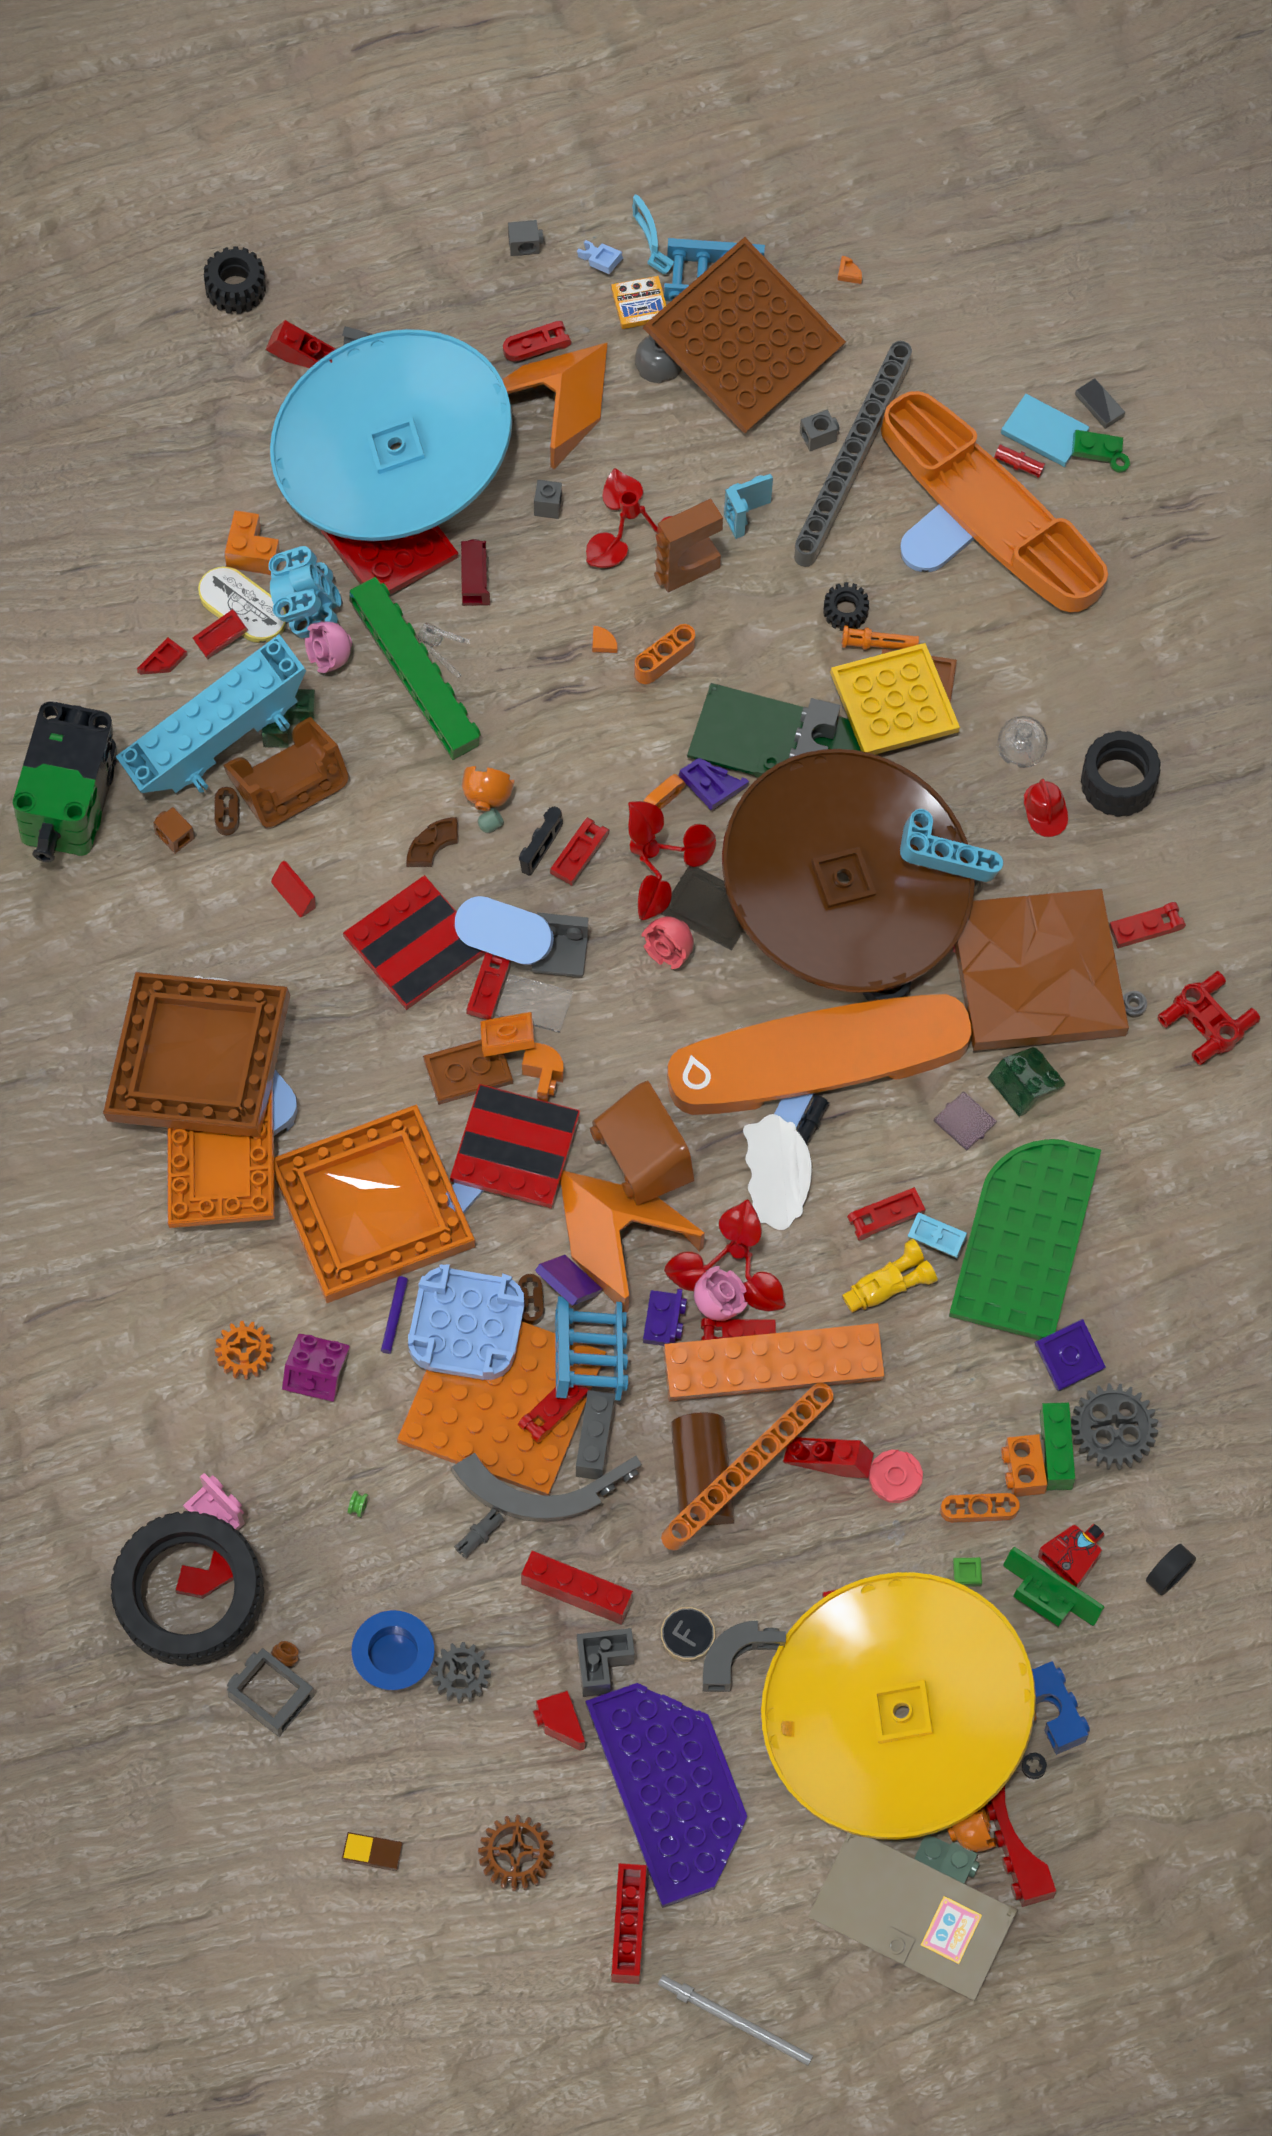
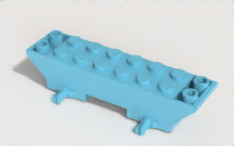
M278 634L119 753L116 758L141 793L173 789L177 793L183 787L194 783L199 792H204L201 785L205 790L208 789V785L202 776L207 769L216 763L214 760L215 756L253 728L258 732L266 725L274 722L281 731H286L282 722L287 729L290 727V724L283 715L298 702L295 695L306 669L281 635Z

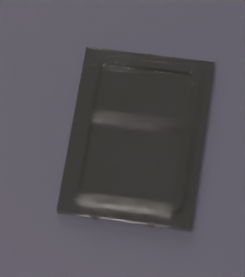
M688 866L672 892L669 906L660 914L685 922L689 929L732 951L744 929L735 916L729 902L724 881L698 867Z

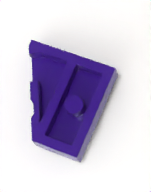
M700 758L682 768L678 775L710 810L747 788L749 784L746 778L742 777L739 780L727 774L728 770L715 767Z

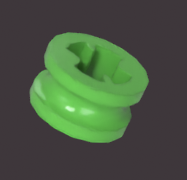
M355 1490L349 1503L348 1514L354 1512L357 1514V1517L361 1518L369 1495L366 1493L360 1495L359 1491Z

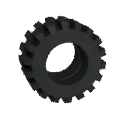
M233 246V249L230 250L226 247L223 248V252L216 251L214 258L209 257L207 260L208 265L204 266V282L206 296L210 299V303L213 306L217 305V309L220 311L226 309V313L232 314V311L241 314L242 310L248 312L252 310L251 306L257 307L260 304L259 299L263 300L265 296L266 281L264 266L261 259L257 258L256 253H249V250L244 247L242 250H239L238 246ZM233 276H240L246 279L239 284L224 282L227 278Z

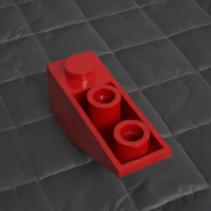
M284 320L273 330L265 350L286 362L311 368L319 360L336 350V348Z
M796 1437L786 1447L783 1462L841 1477L868 1478L874 1453L861 1440Z

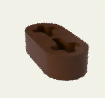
M222 787L215 794V826L218 833L225 836L232 835L238 829L237 792L231 787ZM224 796H229L230 798L229 807H224ZM224 815H229V826H224L223 824Z
M525 1274L518 1282L524 1293L522 1321L531 1325H537L543 1319L544 1314L542 1282L535 1274ZM528 1282H532L534 1286L533 1296H528V1289L525 1288ZM528 1303H534V1311H536L534 1317H529V1313H527L529 1310Z

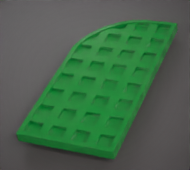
M1044 1139L1013 1149L992 1167L983 1183L949 1317L1038 1340L1056 1331L1101 1149L1065 1140Z

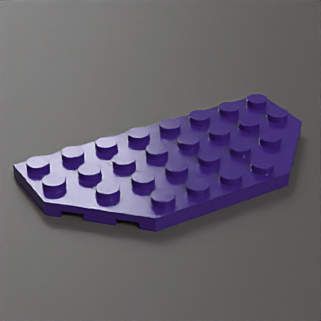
M639 1683L586 1700L587 1710L644 1862L647 1865V1870L661 1907L664 1908L714 1890L746 1823L747 1814L709 1715L684 1706L683 1703L664 1694L660 1695Z

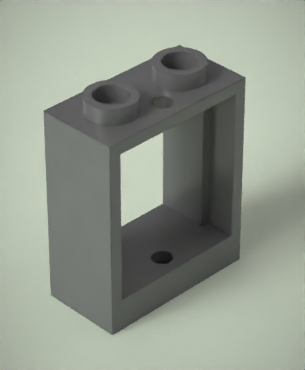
M262 1648L258 1654L254 1652L245 1663L246 1668L240 1675L236 1673L227 1684L228 1698L280 1737L315 1696L314 1688ZM264 1662L298 1688L274 1718L240 1692Z

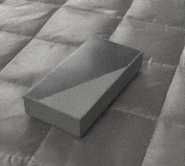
M1095 378L1075 391L1077 398L1105 429L1125 416V411Z

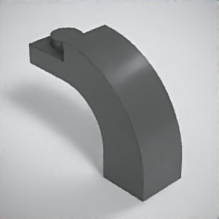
M758 1620L739 1623L725 1630L717 1637L707 1652L703 1667L702 1692H730L731 1667L734 1661L747 1651L777 1650L779 1645L785 1647L786 1631H780L778 1628H765L763 1631H758Z

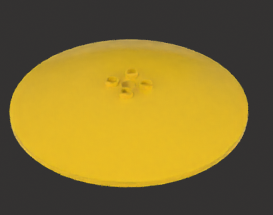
M915 1572L880 1574L860 1579L828 1594L805 1612L788 1631L785 1647L779 1645L771 1661L763 1688L761 1719L764 1741L770 1760L781 1781L794 1798L817 1818L840 1830L862 1837L895 1840L917 1838L947 1829L967 1819L983 1808L1009 1781L1026 1751L1032 1733L1036 1705L1035 1681L1025 1647L1015 1629L1006 1617L979 1593L950 1579L931 1574ZM906 1706L909 1708V1713L906 1717L897 1718L895 1716V1712L899 1707Z

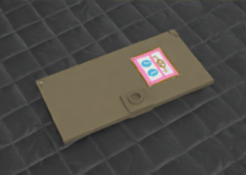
M848 1833L808 1917L975 2001L1006 1934L1017 1915L1018 1909L969 1887L873 1838Z

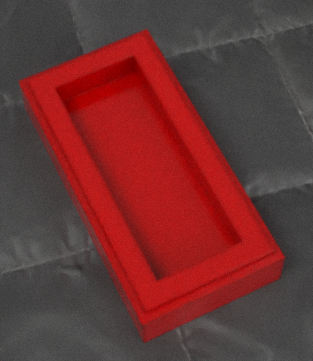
M232 609L192 638L205 657L209 659L249 630L234 609Z

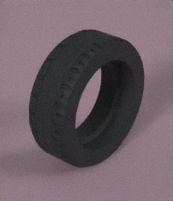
M197 1511L165 1514L163 1518L157 1517L149 1521L146 1526L140 1527L132 1535V1539H128L120 1550L121 1555L117 1556L113 1567L114 1573L111 1576L113 1608L127 1635L149 1656L168 1664H177V1666L211 1663L213 1659L219 1660L228 1655L229 1651H234L254 1629V1623L260 1617L261 1605L264 1602L262 1570L254 1551L245 1537L223 1519H218L216 1516L207 1513L199 1514ZM183 1543L205 1545L218 1552L227 1561L234 1578V1595L226 1614L214 1626L194 1634H177L161 1628L147 1614L141 1595L142 1580L150 1563L163 1551Z

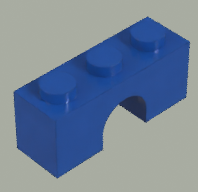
M1053 1661L1032 1669L1035 1681L1036 1704L1050 1702L1059 1711V1716L1047 1722L1044 1729L1055 1754H1060L1085 1743L1090 1728L1085 1717H1080L1076 1710L1078 1707L1076 1698L1072 1692L1068 1693L1064 1685L1066 1679L1061 1668H1056Z

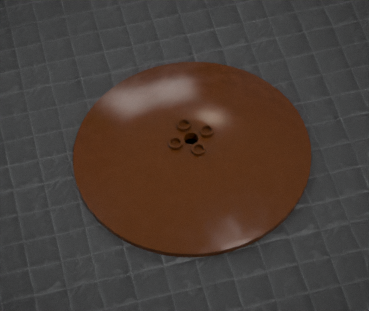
M823 749L811 751L786 759L764 772L751 784L739 800L728 822L723 841L722 871L724 885L735 916L754 944L781 968L809 983L828 989L846 992L881 991L906 984L936 966L959 939L969 918L973 903L974 879L912 864L901 857L900 847L906 821L915 810L925 809L933 817L932 836L968 845L967 838L959 821L943 798L928 783L902 765L887 758L857 750ZM914 821L918 827L923 828L920 822ZM910 844L913 850L919 851L917 846ZM935 851L938 856L944 857L941 852ZM960 857L962 862L968 863L965 858ZM845 873L849 877V882H840L837 874Z

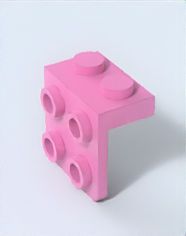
M203 1473L200 1476L203 1487L183 1505L184 1509L190 1512L197 1511L199 1514L207 1513L214 1515L218 1519H223L231 1524L234 1529L239 1530L245 1524L242 1516L244 1514L241 1509L242 1505L232 1494L228 1497L225 1495V1492L222 1490L223 1485L216 1477L212 1475L209 1478Z

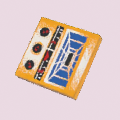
M659 276L611 284V291L621 329L645 325L666 306Z

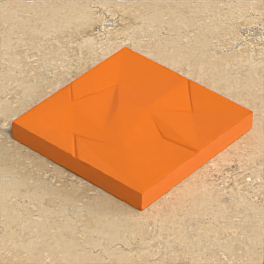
M417 1104L274 1157L275 1180L326 1303L475 1248V1239ZM448 1196L450 1198L454 1210L449 1207Z

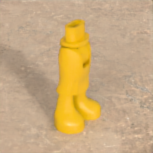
M912 1238L905 1243L904 1254L892 1263L889 1261L883 1268L862 1277L855 1285L850 1286V1291L842 1294V1298L853 1313L860 1308L866 1310L867 1306L879 1305L893 1295L907 1291V1288L918 1284L930 1285L937 1282L938 1279L931 1264L927 1260L924 1261V1256L918 1243ZM917 1266L912 1272L902 1276L901 1272Z

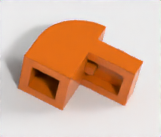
M535 1042V1048L525 1049L522 1075L540 1078L537 1099L548 1102L549 1095L554 1096L557 1082L563 1083V1061L554 1048Z

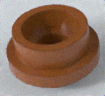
M281 1641L273 1647L271 1654L285 1666H294L298 1661L299 1651L294 1644L288 1641Z

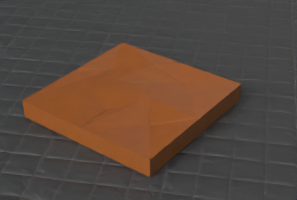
M1102 889L973 901L965 928L954 945L965 1008L971 1023L973 1051L1127 1035L1129 1025Z
M135 972L103 1111L108 1122L261 1137L291 996L288 988L284 986Z

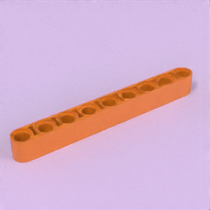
M817 1383L811 1387L671 1521L662 1533L661 1540L663 1545L673 1551L682 1548L827 1408L833 1400L832 1389L824 1383ZM814 1395L820 1397L821 1400H822V1403L816 1401V1399L814 1398ZM796 1412L802 1413L805 1419L798 1417ZM779 1428L785 1430L788 1436L782 1435ZM761 1445L768 1447L770 1453L765 1452ZM744 1462L749 1463L753 1470L746 1468ZM726 1479L733 1481L735 1487L728 1485ZM708 1496L714 1497L717 1504L710 1502ZM690 1513L696 1514L699 1521L693 1520ZM672 1530L679 1532L681 1539L676 1538Z

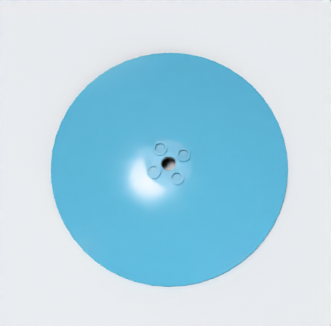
M411 329L392 330L362 337L345 344L319 360L307 370L286 396L275 419L271 434L270 458L273 474L280 491L294 511L304 520L325 532L343 538L365 541L392 540L418 534L436 527L461 512L483 492L494 478L503 462L511 437V404L505 385L495 367L479 351L459 339L438 332ZM402 443L398 449H390L393 444Z

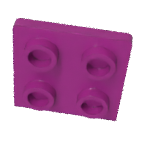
M298 1334L285 1363L282 1390L334 1402L337 1395L339 1374L350 1346L338 1341Z

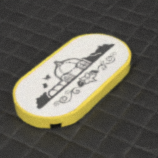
M218 567L208 571L200 580L198 591L202 605L218 618L234 609L249 630L242 635L247 640L260 643L259 641L269 642L278 634L281 635L283 633L286 622L279 620L273 614L274 604L271 595L240 571L231 567ZM284 607L281 609V615L286 614Z

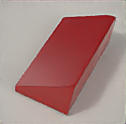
M282 861L272 877L271 883L299 917H304L316 908L315 896L286 861Z

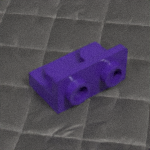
M677 1289V1294L651 1290L643 1343L664 1346V1344L675 1343L676 1339H681L683 1323H678L680 1314L685 1315L687 1299L682 1298L683 1289Z

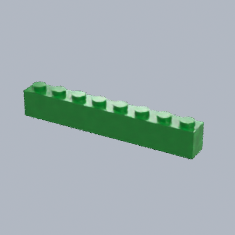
M374 577L351 589L350 603L451 759L455 760L479 747L481 733L478 726L474 722L471 723L467 718L468 713L465 706L461 702L458 703L454 698L455 693L452 686L448 682L445 683L441 678L442 673L439 666L435 662L432 663L428 658L429 653L426 646L422 642L419 643L415 638L416 633L413 626L409 622L406 623L402 618V610L397 603L393 604L389 598L390 593L384 583L380 584L378 579Z

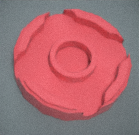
M894 1449L882 1452L874 1459L871 1465L869 1483L872 1491L880 1499L889 1503H902L910 1500L918 1493L922 1485L923 1471L921 1465L908 1452Z

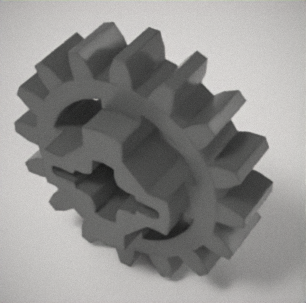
M465 1642L461 1643L460 1648H456L451 1643L449 1652L442 1648V1658H434V1663L438 1667H431V1674L436 1675L432 1679L433 1685L440 1684L438 1693L442 1694L446 1691L448 1701L453 1696H456L458 1703H461L462 1697H467V1700L471 1702L472 1694L475 1693L480 1697L482 1695L480 1687L488 1688L489 1682L484 1678H491V1671L487 1670L490 1667V1661L483 1660L485 1657L484 1651L475 1653L476 1645L474 1644L469 1649H466ZM445 1665H447L448 1669L450 1670V1672L446 1674V1678L443 1677V1669ZM479 1667L480 1674L476 1680L473 1672ZM456 1669H459L461 1672L466 1670V1675L461 1673L456 1675Z

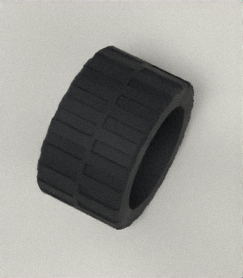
M1130 731L1108 732L1098 737L1088 748L1081 774V789L1086 796V800L1095 809L1116 817L1130 816L1142 811L1144 807L1150 804L1156 792L1161 771V761L1158 757V752L1149 740L1147 741L1143 736ZM1111 760L1127 761L1141 771L1144 780L1132 787H1116L1106 782L1100 776L1097 768Z

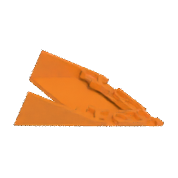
M607 343L525 364L502 379L508 394L531 387L536 388L542 384L556 393L550 446V467L554 470L600 421Z
M563 1170L560 1182L571 1258L603 1289L602 1291L615 1305L616 1302H622V1312L629 1311V1291L620 1231L633 1221L679 1232L699 1252L704 1249L705 1232L660 1198L656 1197L636 1205L632 1196L629 1198L626 1196L622 1184Z

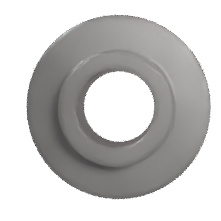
M1130 991L1123 996L1126 1014L1139 1016L1144 1013L1147 1007V1000L1141 992ZM1135 1002L1138 1004V1007H1132L1129 1003Z

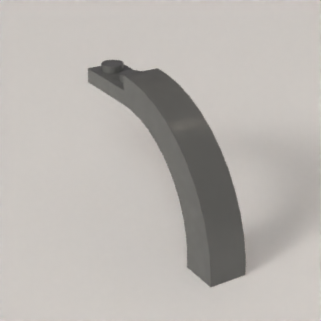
M476 1453L452 1466L451 1472L472 1496L489 1508L517 1519L549 1522L573 1518L600 1506L602 1502L597 1494L601 1493L603 1497L616 1489L614 1484L624 1479L625 1482L633 1479L639 1474L637 1470L642 1464L637 1456H634L581 1489L552 1496L529 1494L506 1485L488 1471Z

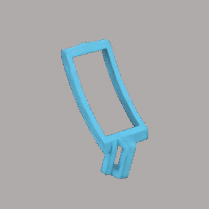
M635 194L632 204L633 216L645 233L651 252L647 263L666 275L674 261L658 251L657 231L654 220L643 200ZM638 207H639V209L641 210L642 214L644 215L646 221L644 220V218L642 217V215L638 212Z

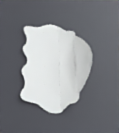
M770 1114L760 1122L748 1124L743 1129L748 1142L745 1160L752 1172L748 1191L751 1194L753 1207L760 1223H767L777 1230H785L795 1218H798L803 1213V1204L811 1182V1158L805 1141L796 1131L795 1124L793 1122H786L778 1115Z

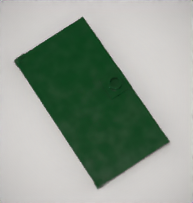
M711 683L687 753V758L695 760L700 758L710 764L760 777L776 764L789 759L791 748L796 749L798 743L794 742L797 728L803 727L804 722L800 721L803 707ZM839 716L833 739L826 737L814 739L817 744L827 746L828 749L861 751L850 721L844 717Z

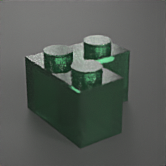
M298 689L295 695L298 702L283 715L290 726H296L309 717L315 721V689ZM275 722L262 728L263 747L288 748L290 727L287 729L282 722L286 731H281Z

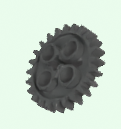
M1108 1383L1106 1391L1097 1386L1096 1395L1090 1390L1087 1391V1399L1081 1397L1079 1399L1080 1406L1074 1407L1073 1413L1077 1416H1072L1071 1423L1075 1425L1071 1427L1072 1434L1078 1435L1074 1437L1073 1443H1082L1079 1453L1088 1451L1086 1460L1089 1461L1093 1457L1097 1458L1096 1466L1105 1461L1107 1469H1110L1112 1463H1116L1118 1470H1121L1122 1463L1125 1462L1130 1468L1133 1464V1458L1140 1463L1143 1458L1142 1454L1148 1456L1150 1453L1148 1446L1154 1447L1156 1440L1152 1438L1157 1437L1158 1430L1153 1428L1158 1424V1419L1152 1418L1155 1415V1409L1147 1410L1150 1401L1141 1402V1392L1133 1396V1387L1128 1388L1124 1392L1122 1384L1118 1385L1117 1390H1113L1112 1385ZM1128 1409L1132 1412V1415L1128 1417L1123 1416L1119 1410ZM1101 1411L1106 1417L1098 1419L1093 1415V1412ZM1115 1423V1427H1117L1118 1429H1114L1113 1425L1110 1424ZM1131 1434L1136 1438V1441L1128 1442L1123 1438V1435ZM1104 1436L1109 1440V1443L1101 1444L1096 1438Z

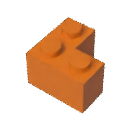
M234 511L225 549L226 567L271 575L268 567L269 561L274 555L280 553L279 539L259 536L261 530L259 514Z

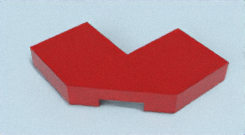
M214 1550L209 1570L182 1565L175 1591L177 1594L203 1599L215 1589L234 1580L231 1568L227 1561Z

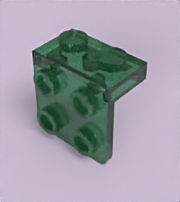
M1035 1047L1002 1058L987 1077L1019 1117L1025 1115L1038 1098L1061 1090L1065 1086V1082L1060 1077V1074L1046 1060L1043 1053Z

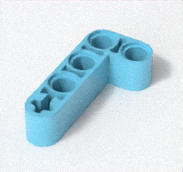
M925 809L915 810L904 825L900 854L909 863L983 882L992 881L1002 869L1003 859L997 852L932 836L933 817ZM914 821L920 822L923 828L918 827ZM910 844L917 846L919 851L913 850ZM935 851L941 852L944 857L938 856ZM960 857L965 858L968 863L962 862Z

